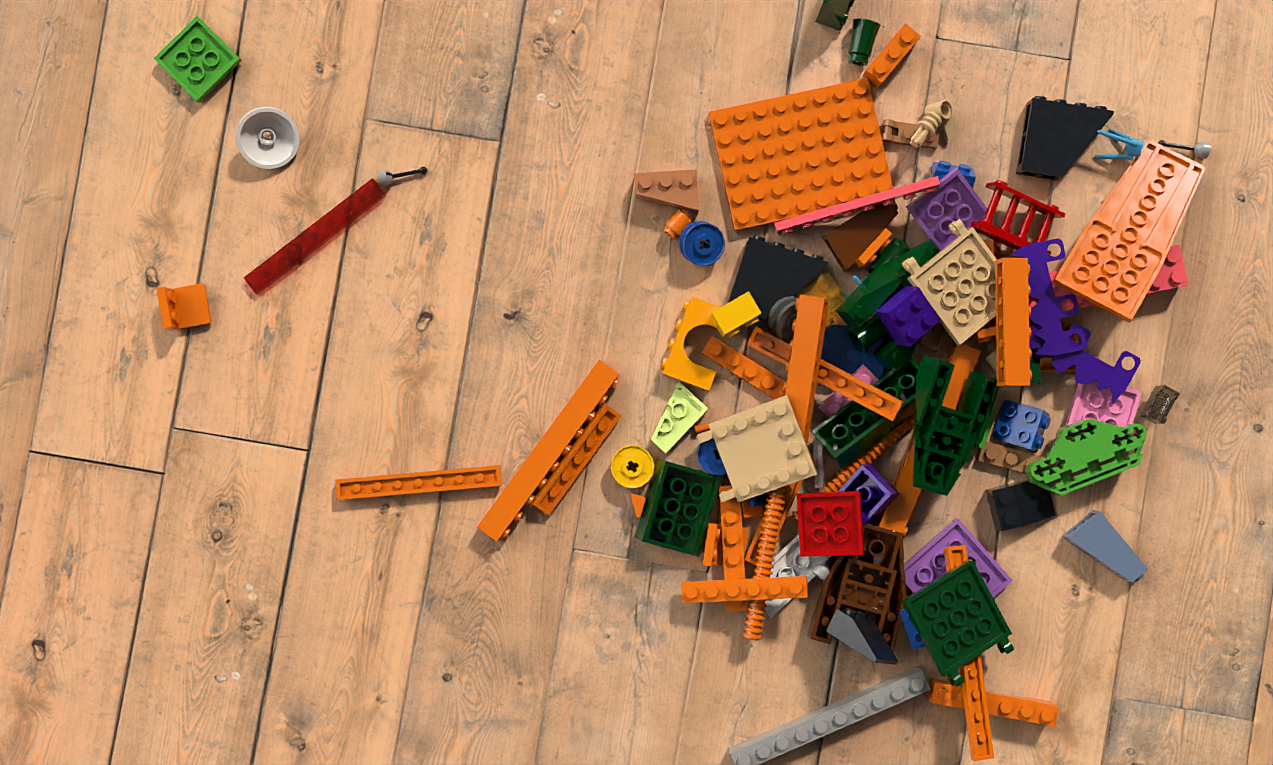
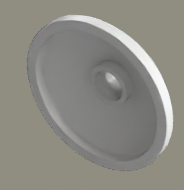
M260 107L251 110L240 120L237 126L236 143L238 150L249 163L256 167L264 169L281 167L295 156L299 147V131L295 122L288 114L277 108ZM269 132L271 136L270 138H264L263 134Z

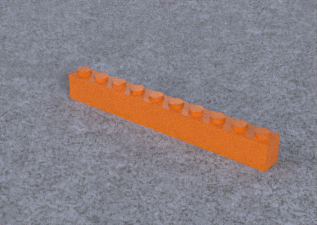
M953 343L946 362L954 364L955 367L942 406L954 410L957 409L969 373L974 368L976 369L981 361V357H979L981 351L963 343L961 345ZM913 438L892 484L900 494L880 514L875 526L903 533V538L908 530V527H906L908 520L912 519L915 515L916 508L914 506L917 500H920L924 494V489L913 486Z
M598 360L477 528L496 542L500 538L503 540L511 531L508 528L512 522L517 523L523 514L521 509L524 505L529 506L535 498L532 495L537 488L541 490L547 482L545 476L549 471L553 473L560 464L557 460L561 454L565 457L572 446L569 443L573 438L576 440L584 431L581 428L585 422L590 423L595 416L594 409L596 406H602L608 398L605 395L610 388L614 390L620 381L618 379L619 373L601 360Z

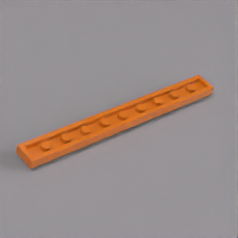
M966 545L943 547L947 572L968 560ZM980 654L959 668L960 675L964 680V683L961 685L971 760L973 761L994 758Z

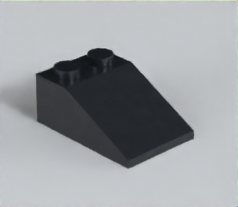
M1029 480L986 489L995 530H1010L1056 516L1050 491L1030 483Z
M850 608L845 610L836 609L826 632L874 663L897 665L898 659L876 623L868 618L869 614L859 609L857 611Z

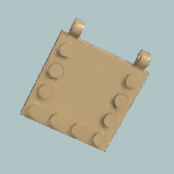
M958 219L948 225L949 229L958 238L921 268L913 257L907 258L901 264L906 271L912 274L907 278L912 286L921 289L940 319L939 322L957 345H961L996 316L995 260L997 259L975 229L971 227L967 230L963 222Z
M788 395L709 423L710 430L697 435L699 443L714 438L731 482V489L720 492L721 502L734 497L737 498L738 502L817 475Z

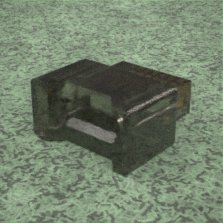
M1166 385L1155 386L1141 412V417L1154 424H1165L1167 415L1180 393Z

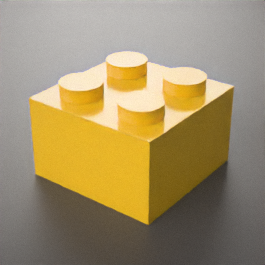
M748 291L712 312L710 317L721 336L727 335L730 338L741 331V326L745 325L748 328L759 320L758 316L761 314V311Z

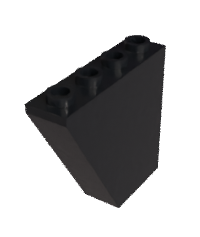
M1035 96L1026 105L1016 174L1058 180L1098 134L1097 131L1101 130L1110 120L1114 111L1107 110L1105 106H1095L1093 108L1087 107L1085 103L1069 104L1066 100L1062 99L1050 101L1046 97Z
M760 236L749 237L728 303L749 291L761 311L758 319L766 321L771 308L778 300L794 296L827 266L828 262L823 261L824 257L812 254L811 257L805 255L803 250L797 248L789 250L785 248L784 244L778 242L770 244L765 242L766 239Z

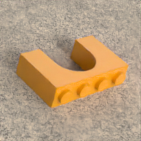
M691 297L690 301H685L682 309L685 312L683 320L679 319L675 328V331H678L676 339L671 338L667 349L671 353L669 358L664 357L660 368L664 370L663 375L705 391L710 390L716 371L693 363L684 351V339L688 332L699 326H707L718 330L710 315L721 307L695 297Z

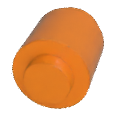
M684 209L682 212L677 210L665 224L666 227L663 231L676 241L683 229L692 223L691 219L693 217Z

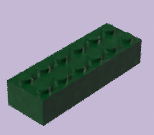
M912 357L898 371L891 370L872 385L904 402L894 421L852 400L812 430L819 445L840 469H843L914 415L916 375L920 365Z

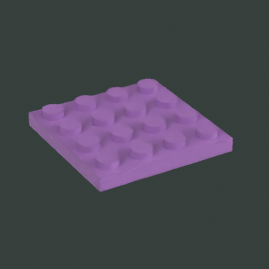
M958 518L950 522L904 563L905 585L912 593L947 573L943 547L966 545L968 559H973L993 598L1013 580Z

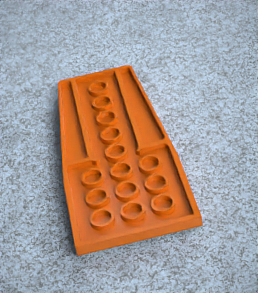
M1152 140L1147 141L1142 148L1140 157L1134 159L1081 233L1053 283L1130 323L1164 263L1204 173V166Z

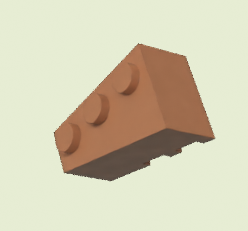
M696 169L635 173L636 198L698 214L699 202Z

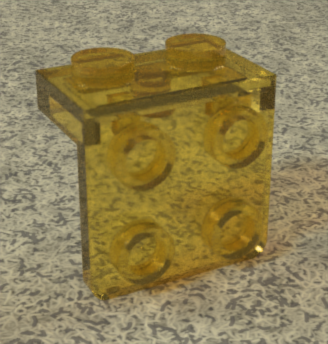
M828 273L795 295L796 298L805 294L830 298L825 328L835 322L833 318L838 315L835 310L846 300V297Z

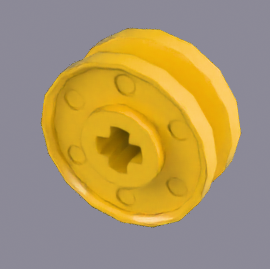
M625 446L617 451L612 459V475L624 487L633 489L642 487L649 482L654 473L653 457L640 446ZM630 461L638 463L639 467L636 468L637 471L635 473L627 469V466H630Z

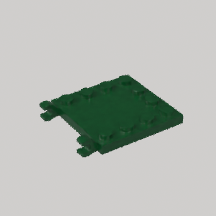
M968 559L902 600L941 676H947L952 686L955 684L958 687L964 683L962 676L957 670L958 668L997 644L1001 653L1006 652V654L1014 651V647L1008 639L1012 632L973 559Z

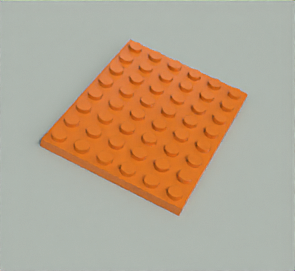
M868 78L719 109L708 113L734 231L776 223L893 189Z

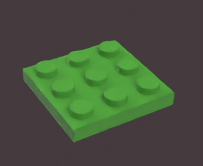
M198 16L154 57L198 103L242 61Z

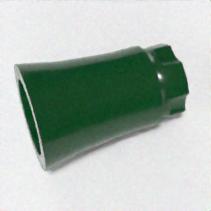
M853 19L851 43L848 52L850 54L848 58L849 63L867 66L876 36L881 27L879 23L868 19Z
M894 238L872 263L867 265L866 270L870 274L877 266L883 265L891 261L892 258L908 252L909 246L904 241Z
M877 313L867 319L861 327H852L847 330L852 343L862 353H866L872 345L889 333Z

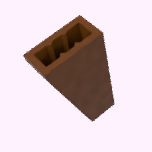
M883 203L874 205L875 209L860 212L822 237L843 272L851 267L897 216L898 206L896 203L883 206Z

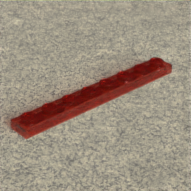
M374 178L370 179L243 277L255 294L258 295L386 196L385 192Z

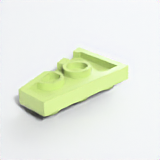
M679 381L651 438L666 454L709 410Z

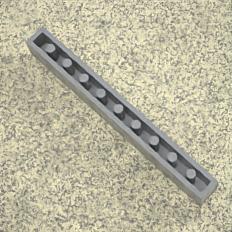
M916 666L729 748V752L735 765H759L931 689L923 671Z

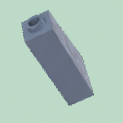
M1092 510L1062 535L1066 541L1125 581L1137 582L1144 577L1143 573L1148 570L1100 511Z

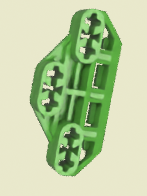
M1092 419L1079 420L1058 429L1056 441L1047 456L1028 463L1025 473L1030 483L1062 496L1138 466L1143 457V454H1140L1146 439V428L1138 423L1119 427ZM1087 425L1090 426V429H1088L1087 432L1077 433V435H1072L1068 437V440H1066L1065 436H1067L1068 433H1075L1079 430L1087 428ZM1136 430L1133 436H1126L1123 439L1116 440L1114 444L1112 443L1115 437H1123L1125 434L1133 433ZM1121 449H1125V452H1128L1133 449H1135L1134 453L1127 455L1128 458L1125 459ZM1110 458L1113 459L1112 462L1100 466L1101 469L1098 470L1097 465L1095 463L1096 459L1098 460V462H1102ZM1056 460H1059L1057 467L1050 466L1046 469L1038 471V474L1034 473V471L1037 470V467L1044 468L1048 465L1056 463ZM1085 468L1086 472L1074 476V479L1071 480L1068 470L1074 473ZM1056 479L1059 480V482L1056 483L1053 488L1048 485H1045L1046 483H1049Z

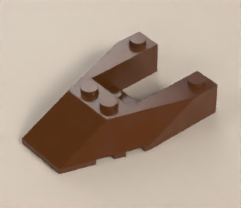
M862 523L864 555H840L823 583L807 636L812 640L831 644L833 635L826 632L836 609H840L841 604L877 613L875 623L894 653L902 622L900 611L905 608L902 600L907 598L903 533Z

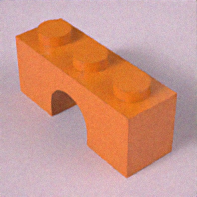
M905 23L865 70L862 77L868 78V81L878 89L899 62L918 42L921 35Z

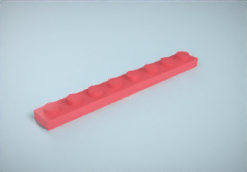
M938 176L779 221L775 223L776 231L782 232L785 235L795 232L794 228L802 226V229L815 226L814 223L822 221V223L834 221V217L842 215L843 218L855 214L854 211L860 209L863 212L875 209L874 205L883 203V206L896 203L895 199L903 197L904 200L912 199L919 192L924 191V194L937 191V187H940Z

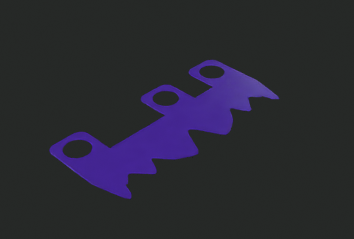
M1057 238L1032 243L1014 251L1012 254L1028 258V264L1030 265L1028 285L1031 288L1029 297L1039 300L1031 308L1030 319L1042 326V329L1036 333V336L1045 340V343L1036 354L1060 355L1084 350L1087 347L1084 331L1082 329H1074L1063 332L1060 318L1076 315L1079 312L1076 297L1073 294L1054 296L1047 262L1065 258L1063 241ZM1055 243L1060 246L1061 252L1058 256L1053 257L1049 255L1048 246ZM1064 299H1070L1073 302L1074 308L1072 311L1064 312L1061 309V302ZM1072 334H1079L1081 336L1082 343L1080 346L1073 347L1070 345L1069 337Z
M1033 322L1030 327L1031 338L1029 339V348L1034 349L1037 347L1040 350L1045 340L1036 336V333L1042 329V326ZM1077 323L1073 324L1070 330L1082 329L1087 343L1091 336L1090 330ZM1072 335L1069 337L1071 346L1078 347L1081 345L1082 342H1075L1072 339ZM1084 350L1051 355L1052 364L1058 373H1062L1070 366L1076 365V383L1088 384L1098 380L1097 388L1099 391L1110 387L1112 403L1127 389L1141 363L1139 357L1128 351L1121 353L1114 367ZM1040 355V358L1043 359L1048 355ZM1125 357H1132L1135 361V365L1131 370H1126L1122 367V360Z

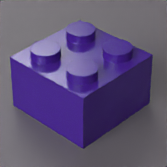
M905 286L875 311L895 343L908 347L940 321L921 289L915 286Z
M862 464L838 491H860L863 524L873 523L900 494L871 464Z

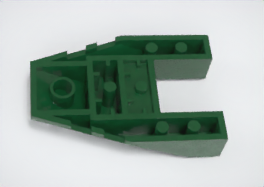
M928 239L909 249L908 252L892 258L891 261L883 265L877 266L835 311L848 326L861 327L881 304L884 305L905 286H912L907 279L912 274L906 271L901 263L907 258L913 257L921 268L941 250L932 239ZM890 336L873 356L884 369L898 371L912 356L921 338L908 347L897 345L892 336Z
M923 355L916 375L913 429V486L948 496L961 475L959 471L964 463L969 462L972 458L970 454L975 446L983 440L1000 386H997V379L970 372L958 410L942 406L955 365Z

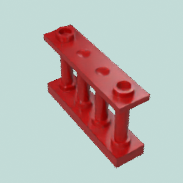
M996 180L995 182L986 183L985 187L993 190L994 193L984 219L972 221L970 228L973 227L977 233L1014 250L1032 244L1027 241V234L1036 211L1044 214L1045 218L1036 242L1033 243L1045 241L1052 220L1065 217L1066 213L1059 211V207L1052 204L1046 205L1008 187V184L1004 181ZM1001 195L1010 198L1011 201L1001 227H996L993 225L992 219ZM1021 203L1027 206L1028 210L1019 234L1013 235L1010 233L1011 230L1009 228L1018 204Z

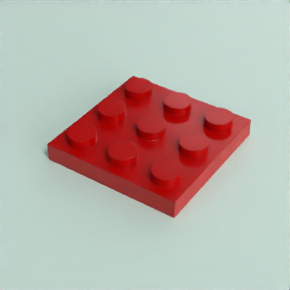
M860 491L796 494L800 557L864 555Z

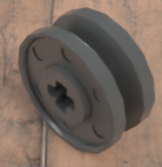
M793 296L778 300L768 314L767 323L769 330L787 343H790L794 338L792 324L794 319L797 318V311L795 310L797 298Z

